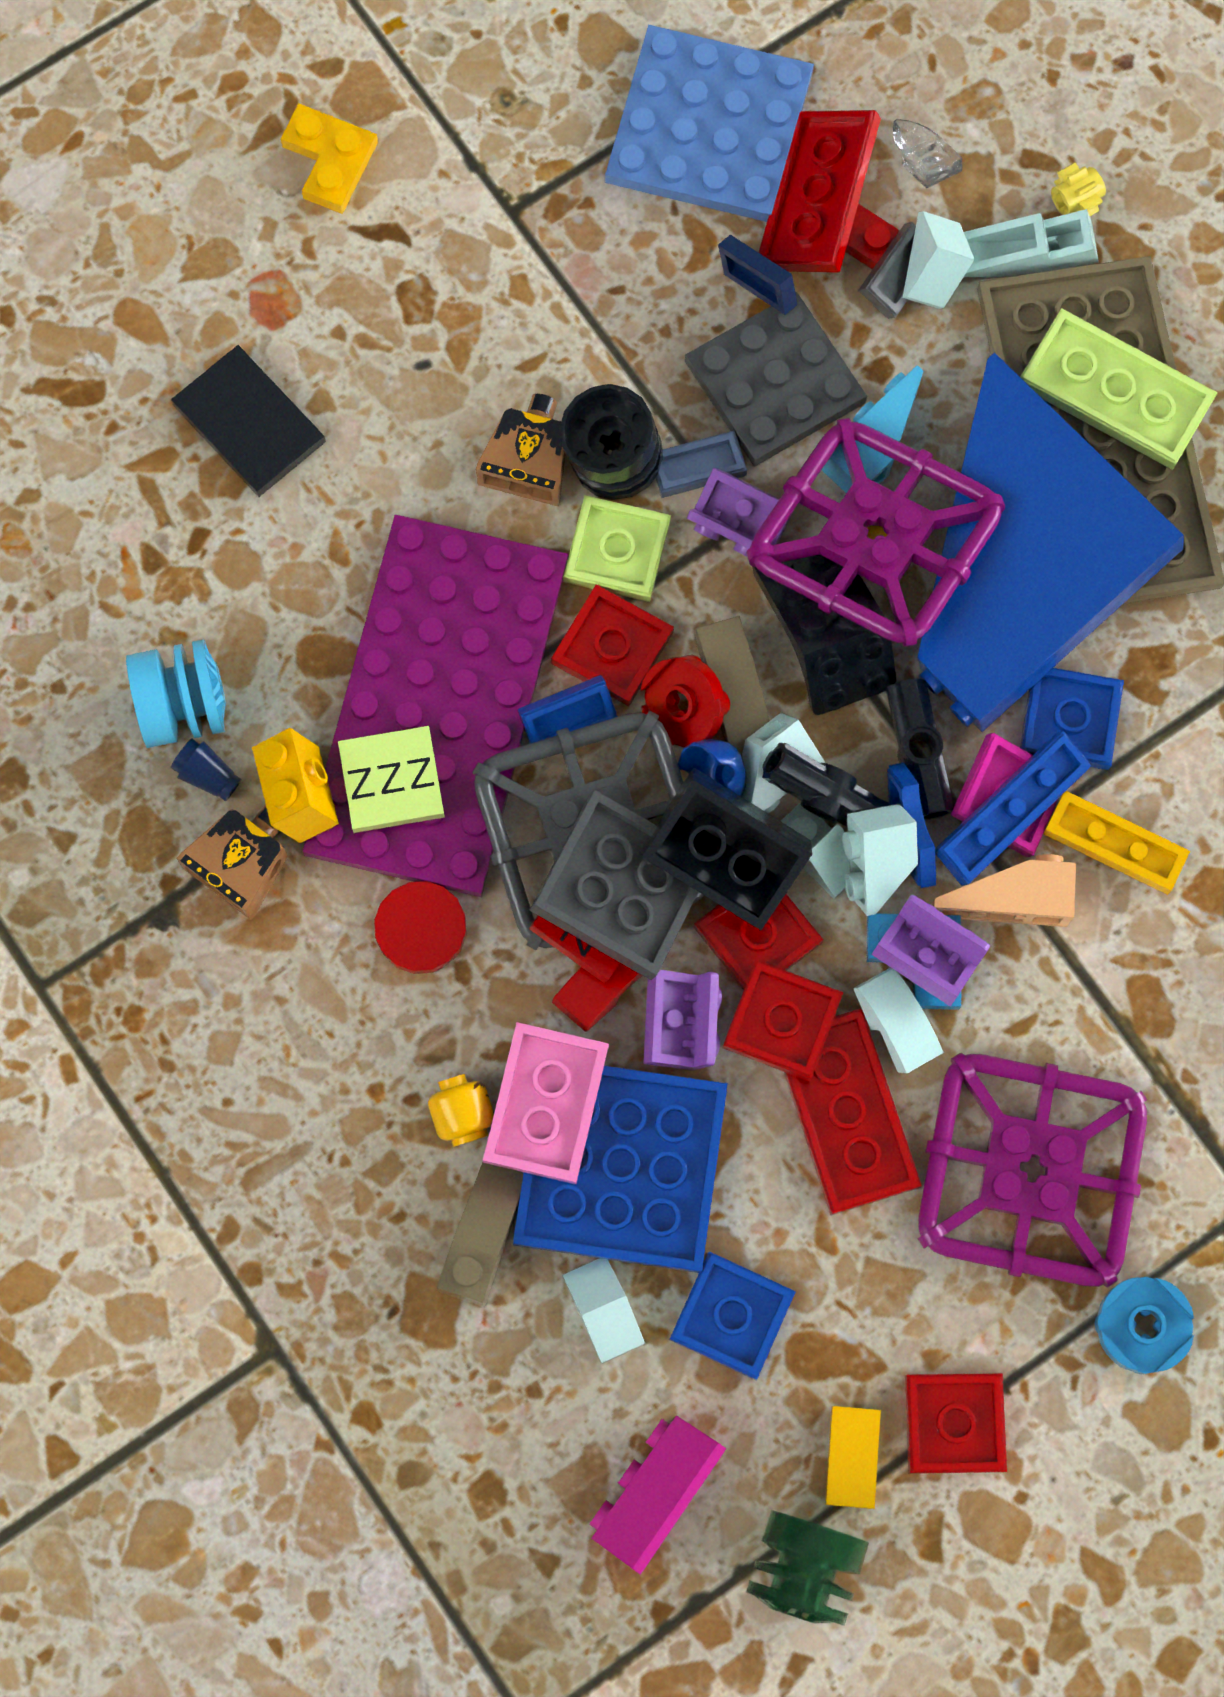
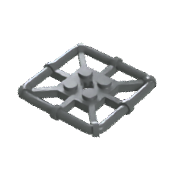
M649 710L648 714L642 712L629 713L573 731H569L568 728L556 731V736L497 753L486 759L483 764L478 762L472 772L476 776L474 780L475 793L494 854L490 855L493 867H499L516 925L522 936L528 941L526 945L530 948L537 950L538 947H554L529 930V927L534 922L532 911L529 910L530 904L516 860L550 850L555 862L585 802L594 790L644 819L649 820L664 815L668 805L683 784L669 734L664 725L658 720L659 715ZM632 731H638L617 773L585 784L575 749ZM650 737L670 800L635 810L626 779L646 740ZM562 753L573 788L543 797L501 775L500 772ZM493 786L537 808L546 838L512 848ZM698 892L693 904L701 900L704 895Z

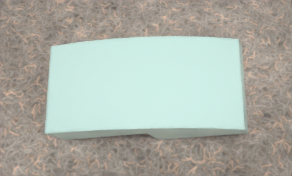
M888 968L853 988L870 1029L881 1032L898 1073L907 1074L944 1053L920 1004L897 971Z

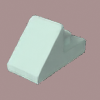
M800 802L781 822L811 840L813 854L803 869L835 899L845 889L844 877L850 873L849 859L844 852L842 836L845 831L839 824L831 828L822 818L804 809Z

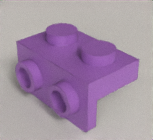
M713 468L695 508L689 511L687 519L696 523L694 530L703 536L718 541L720 535L736 542L734 550L747 557L746 552L750 548L755 534L775 507L779 498L718 468ZM790 517L772 541V545L779 543Z
M911 895L871 955L951 1007L987 953L990 945L979 938L974 932L964 928L938 911L931 904L924 902L915 895Z
M660 970L654 979H648L643 1064L685 1070H697L715 1064V1059L720 1049V1037L717 1033V1013L722 1003V991L719 987L718 973L706 972L700 975Z

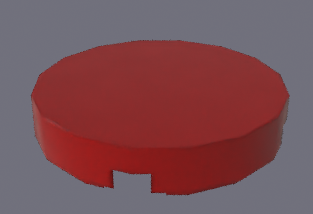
M428 881L408 882L392 890L380 903L374 919L375 939L383 955L396 968L413 974L433 973L442 969L444 965L449 964L461 952L467 936L466 916L458 899L445 887Z

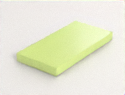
M1062 308L1020 376L1043 400L1172 470L1218 393Z

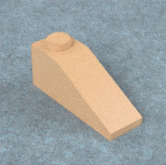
M1037 855L1035 860H1027L936 897L931 905L944 915H961V920L1067 927L1074 918L1076 863L1063 862V857L1059 855Z

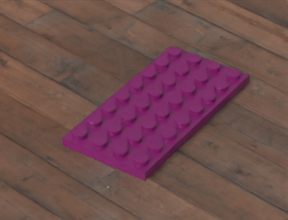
M394 515L325 767L339 824L306 840L302 851L304 856L413 882L428 881L443 886L447 890L482 898L491 864L490 855L494 851L476 797L474 783L476 776L472 772L478 762L483 764L486 759L497 753L521 746L525 729L517 709L531 704L563 583L568 560L567 553ZM429 726L445 817L353 833L338 741ZM515 767L504 770L500 774L512 780ZM493 786L503 817L509 793Z

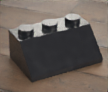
M693 767L668 805L642 857L759 930H762L813 853L810 839Z

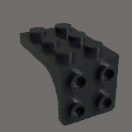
M820 554L781 562L826 587L834 582L843 566ZM752 567L756 581L794 648L806 683L809 705L815 715H822L873 695L881 694L886 691L887 686L897 682L892 641L873 633L834 611L828 614L818 609L819 603L767 577L756 567ZM857 574L843 596L885 617L865 582Z

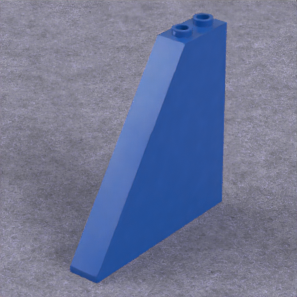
M995 352L987 359L961 473L987 486L995 494H1000L1005 504V510L1002 512L994 532L969 568L971 570L970 577L964 585H958L929 631L922 636L917 656L920 669L923 671L918 676L926 681L927 688L936 696L942 691L953 702L949 708L959 721L966 727L973 723L981 732L987 729L1183 550L1184 535ZM956 491L953 506L976 502ZM979 520L948 527L941 556L946 559H954ZM936 576L933 590L942 577Z

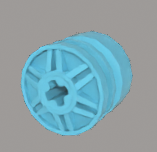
M205 639L192 642L195 661L193 663H188L182 644L174 645V666L169 668L165 667L157 649L126 655L131 695L146 748L178 742V721L185 719L193 737H202L200 716L207 715L212 734L225 732L224 714L226 701L217 662L213 660L209 653Z

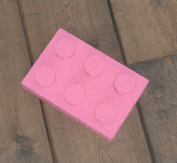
M516 1022L483 1163L576 1184L609 1043Z

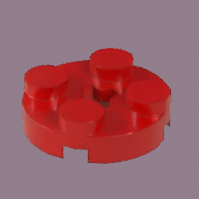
M693 654L672 657L656 663L649 669L642 681L641 691L646 690V704L641 706V711L648 714L650 710L659 715L658 720L664 725L669 734L672 746L686 747L693 742L711 739L720 729L724 715L730 710V698L723 691L718 677L707 664ZM678 691L686 696L688 709L680 710L677 704L680 702V697L677 694Z

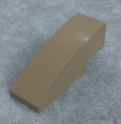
M740 616L697 627L695 642L701 661L713 670L721 683L723 691L730 698V710L723 717L721 731L725 742L736 747L742 756L745 739L770 720Z

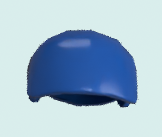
M708 739L693 742L683 748L678 760L680 770H684L689 774L694 767L742 797L747 777L742 756L736 747L721 740Z

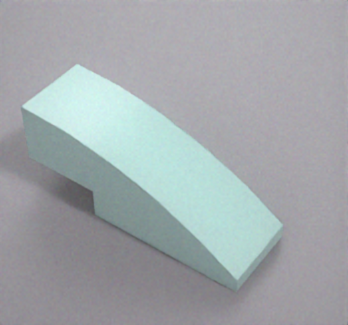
M1087 209L1045 220L1041 213L964 232L975 259L964 277H1010L1099 263L1093 225Z

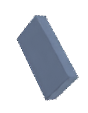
M735 431L663 449V460L656 476L661 498L705 487L713 468H718L736 478L746 476L747 468Z

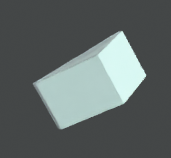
M924 211L918 212L903 298L937 309H942L946 306L975 260L960 223Z
M599 1258L562 1275L601 1364L645 1344L626 1294L608 1259Z

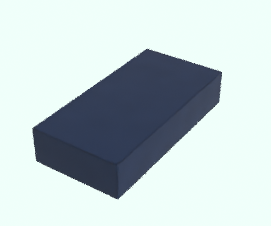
M731 234L718 244L723 272L726 277L784 315L798 305L791 273Z

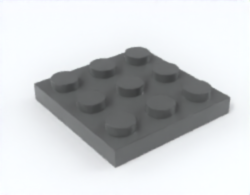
M797 292L795 293L798 305L786 315L770 306L685 354V363L730 431H735L739 445L754 467L860 407L867 400L866 393Z
M594 790L585 802L529 910L652 980L658 975L698 891L642 857L657 828L655 824Z

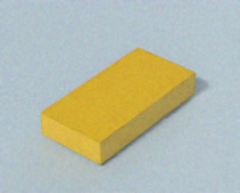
M831 1406L825 1505L875 1509L881 1410Z

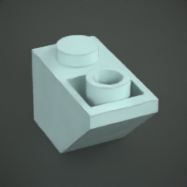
M783 713L778 714L745 739L742 753L747 777L742 798L766 813L773 811L780 804L779 799L787 794L762 778L763 763L768 753L773 751L778 743H787L817 762L825 763L800 721Z
M900 804L847 814L848 832L843 833L842 842L844 852L849 859L850 873L844 877L845 890L849 900L855 901L866 916L875 915L918 864L917 822Z

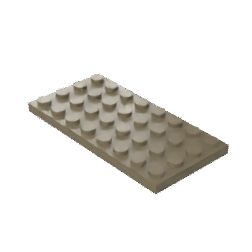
M1151 256L979 281L977 292L990 353L992 355L995 352L1019 377L1061 308L1177 370ZM1045 401L1184 535L1183 550L1124 604L1221 589L1224 585V575L1193 439L1191 438L1172 470Z

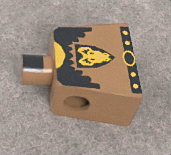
M533 394L527 412L512 408L504 411L477 463L476 475L479 486L559 506L566 454L561 445L559 429L561 421L553 419L557 407L555 399L544 394Z
M265 804L252 821H249L234 809L229 810L182 851L176 859L186 872L248 919L252 920L282 869L288 855L284 847L273 839L279 830L271 826Z

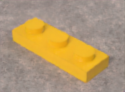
M1068 791L1062 794L1043 833L1167 895L1172 891L1190 853V850Z

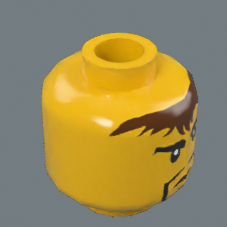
M465 1074L438 1082L440 1091L431 1095L428 1100L429 1110L438 1137L445 1141L451 1140L453 1147L489 1136L487 1128L491 1127L494 1111L484 1083L481 1081L467 1082Z

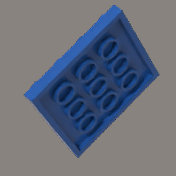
M604 1066L577 1183L572 1184L524 1172L513 1246L702 1273L728 1083Z

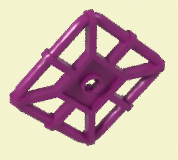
M850 418L837 420V425L824 434L797 475L788 478L783 486L784 494L755 534L746 554L752 567H756L767 577L819 603L818 609L828 614L834 611L887 640L902 643L904 647L916 645L917 639L929 631L958 585L966 583L971 575L969 568L997 527L1002 512L1005 510V504L1000 494H995L987 486L932 459V453L924 449L918 452L867 425L851 422ZM855 440L910 467L895 491L866 477ZM839 444H841L853 483L840 503L810 487ZM923 475L976 502L931 511L908 498ZM798 504L829 519L817 536L775 545L771 544ZM979 520L954 559H946L923 547L933 530ZM881 526L888 535L886 537L878 535L875 539H870L867 527ZM820 554L843 566L834 582L826 587L781 562ZM912 562L942 577L914 620L909 615L899 583ZM857 574L886 589L895 622L843 596Z
M959 1053L951 1058L952 1064L948 1067L943 1081L933 1140H928L926 1146V1153L930 1156L918 1215V1230L921 1235L918 1240L923 1248L929 1247L933 1252L945 1257L1008 1270V1275L1021 1277L1022 1273L1088 1287L1104 1285L1108 1288L1118 1281L1116 1276L1119 1274L1124 1262L1134 1198H1139L1141 1185L1137 1183L1147 1126V1108L1144 1104L1147 1098L1143 1092H1136L1133 1088L1121 1083L1058 1070V1065L1049 1063L1041 1067L984 1054L964 1055ZM976 1072L1040 1085L1034 1121L1004 1115L976 1075ZM962 1082H964L992 1123L987 1152L951 1144ZM1054 1088L1121 1103L1082 1130L1048 1124ZM1129 1114L1118 1180L1082 1173L1087 1140ZM1031 1157L1039 1159V1165L1045 1167V1175L1037 1176L1035 1182L1027 1181V1173L1020 1170V1164L1028 1163ZM948 1159L983 1166L978 1199L937 1225ZM1079 1187L1116 1195L1104 1259L1074 1217ZM984 1209L1017 1216L1011 1251L952 1239L944 1235ZM1031 1219L1061 1225L1090 1268L1027 1255L1026 1245Z

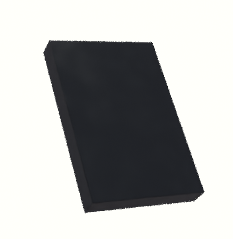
M239 345L234 347L171 399L173 406L258 497L326 442L325 436Z

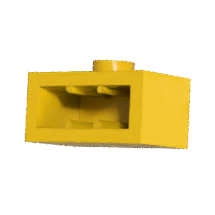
M288 728L252 747L272 827L302 843L339 824L319 746L292 728Z

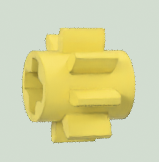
M1075 162L1057 172L1059 179L1054 181L1056 186L1051 189V196L1056 208L1062 215L1087 209L1089 216L1099 212L1098 205L1103 203L1101 197L1105 196L1106 188L1102 177L1093 167L1086 168L1085 166L1079 169Z

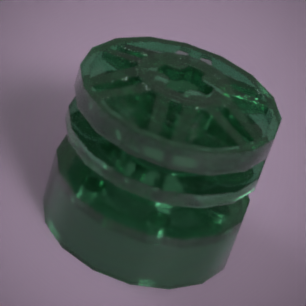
M770 1510L761 1542L778 1551L780 1557L778 1563L755 1561L753 1568L772 1574L774 1577L770 1587L749 1580L746 1593L754 1595L772 1610L814 1624L837 1623L845 1626L848 1613L828 1607L827 1604L830 1594L852 1601L854 1593L835 1583V1577L837 1572L860 1574L869 1542L791 1515Z

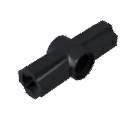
M913 678L886 687V694L899 747L897 751L899 763H905L919 784V795L924 820L937 819L951 814L954 802L942 754L943 739L936 728L926 681ZM913 741L925 742L930 747L931 756L928 758L915 757L909 749V743Z
M778 743L776 748L768 753L762 766L763 779L801 800V806L810 813L830 822H839L848 827L847 814L890 806L887 801L856 785L858 780L850 773L828 763H819L787 743Z

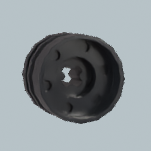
M613 384L591 387L577 395L565 409L559 427L561 445L574 473L584 488L598 497L617 500L633 497L649 487L658 475L663 460V449L652 413L641 396L627 387Z

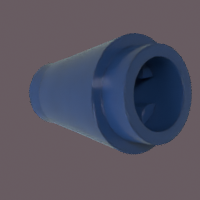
M193 738L185 744L171 765V768L179 773L178 779L216 797H220L224 801L231 797L242 781L205 741L200 744Z

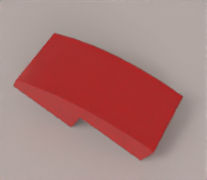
M620 963L610 979L603 983L580 967L554 996L552 1003L582 1030L587 1032L617 1005L620 995L643 975Z

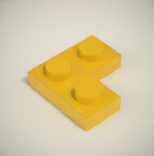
M298 103L281 137V144L285 149L316 160L302 189L303 199L343 214L378 144L376 133Z

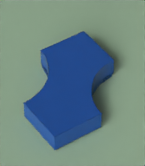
M904 762L889 765V769H887L889 804H900L917 822L918 864L910 874L921 889L936 886L935 845L924 820L919 795V784Z

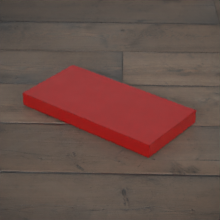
M876 110L801 111L799 113L772 215L768 216L758 253L788 272L840 273L881 121Z
M860 1008L837 1015L833 1019L811 1081L784 1072L831 1216L906 1193L922 1186L863 1010Z

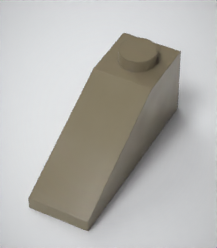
M482 1162L437 1285L440 1293L485 1307L519 1206L524 1172Z

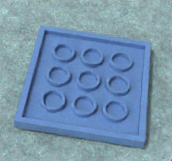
M648 24L605 173V183L767 222L768 216L772 215L799 113L803 110L814 64Z

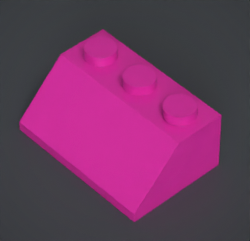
M677 1415L670 1424L661 1419L645 1442L653 1449L644 1463L640 1464L635 1459L632 1461L618 1482L625 1489L615 1505L605 1500L589 1524L597 1530L591 1539L640 1575L726 1450L720 1443Z

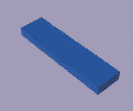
M1064 731L1056 733L935 848V854L961 886L969 885L1092 765Z

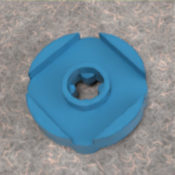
M1130 1278L1114 1286L1103 1298L1094 1323L1095 1330L1099 1336V1342L1108 1357L1125 1370L1141 1375L1165 1371L1177 1365L1189 1352L1194 1337L1192 1335L1194 1328L1192 1319H1194L1189 1301L1176 1286L1158 1278ZM1137 1313L1143 1317L1152 1314L1156 1318L1152 1326L1157 1332L1154 1337L1151 1338L1147 1334L1139 1336L1134 1329L1137 1323L1134 1317Z

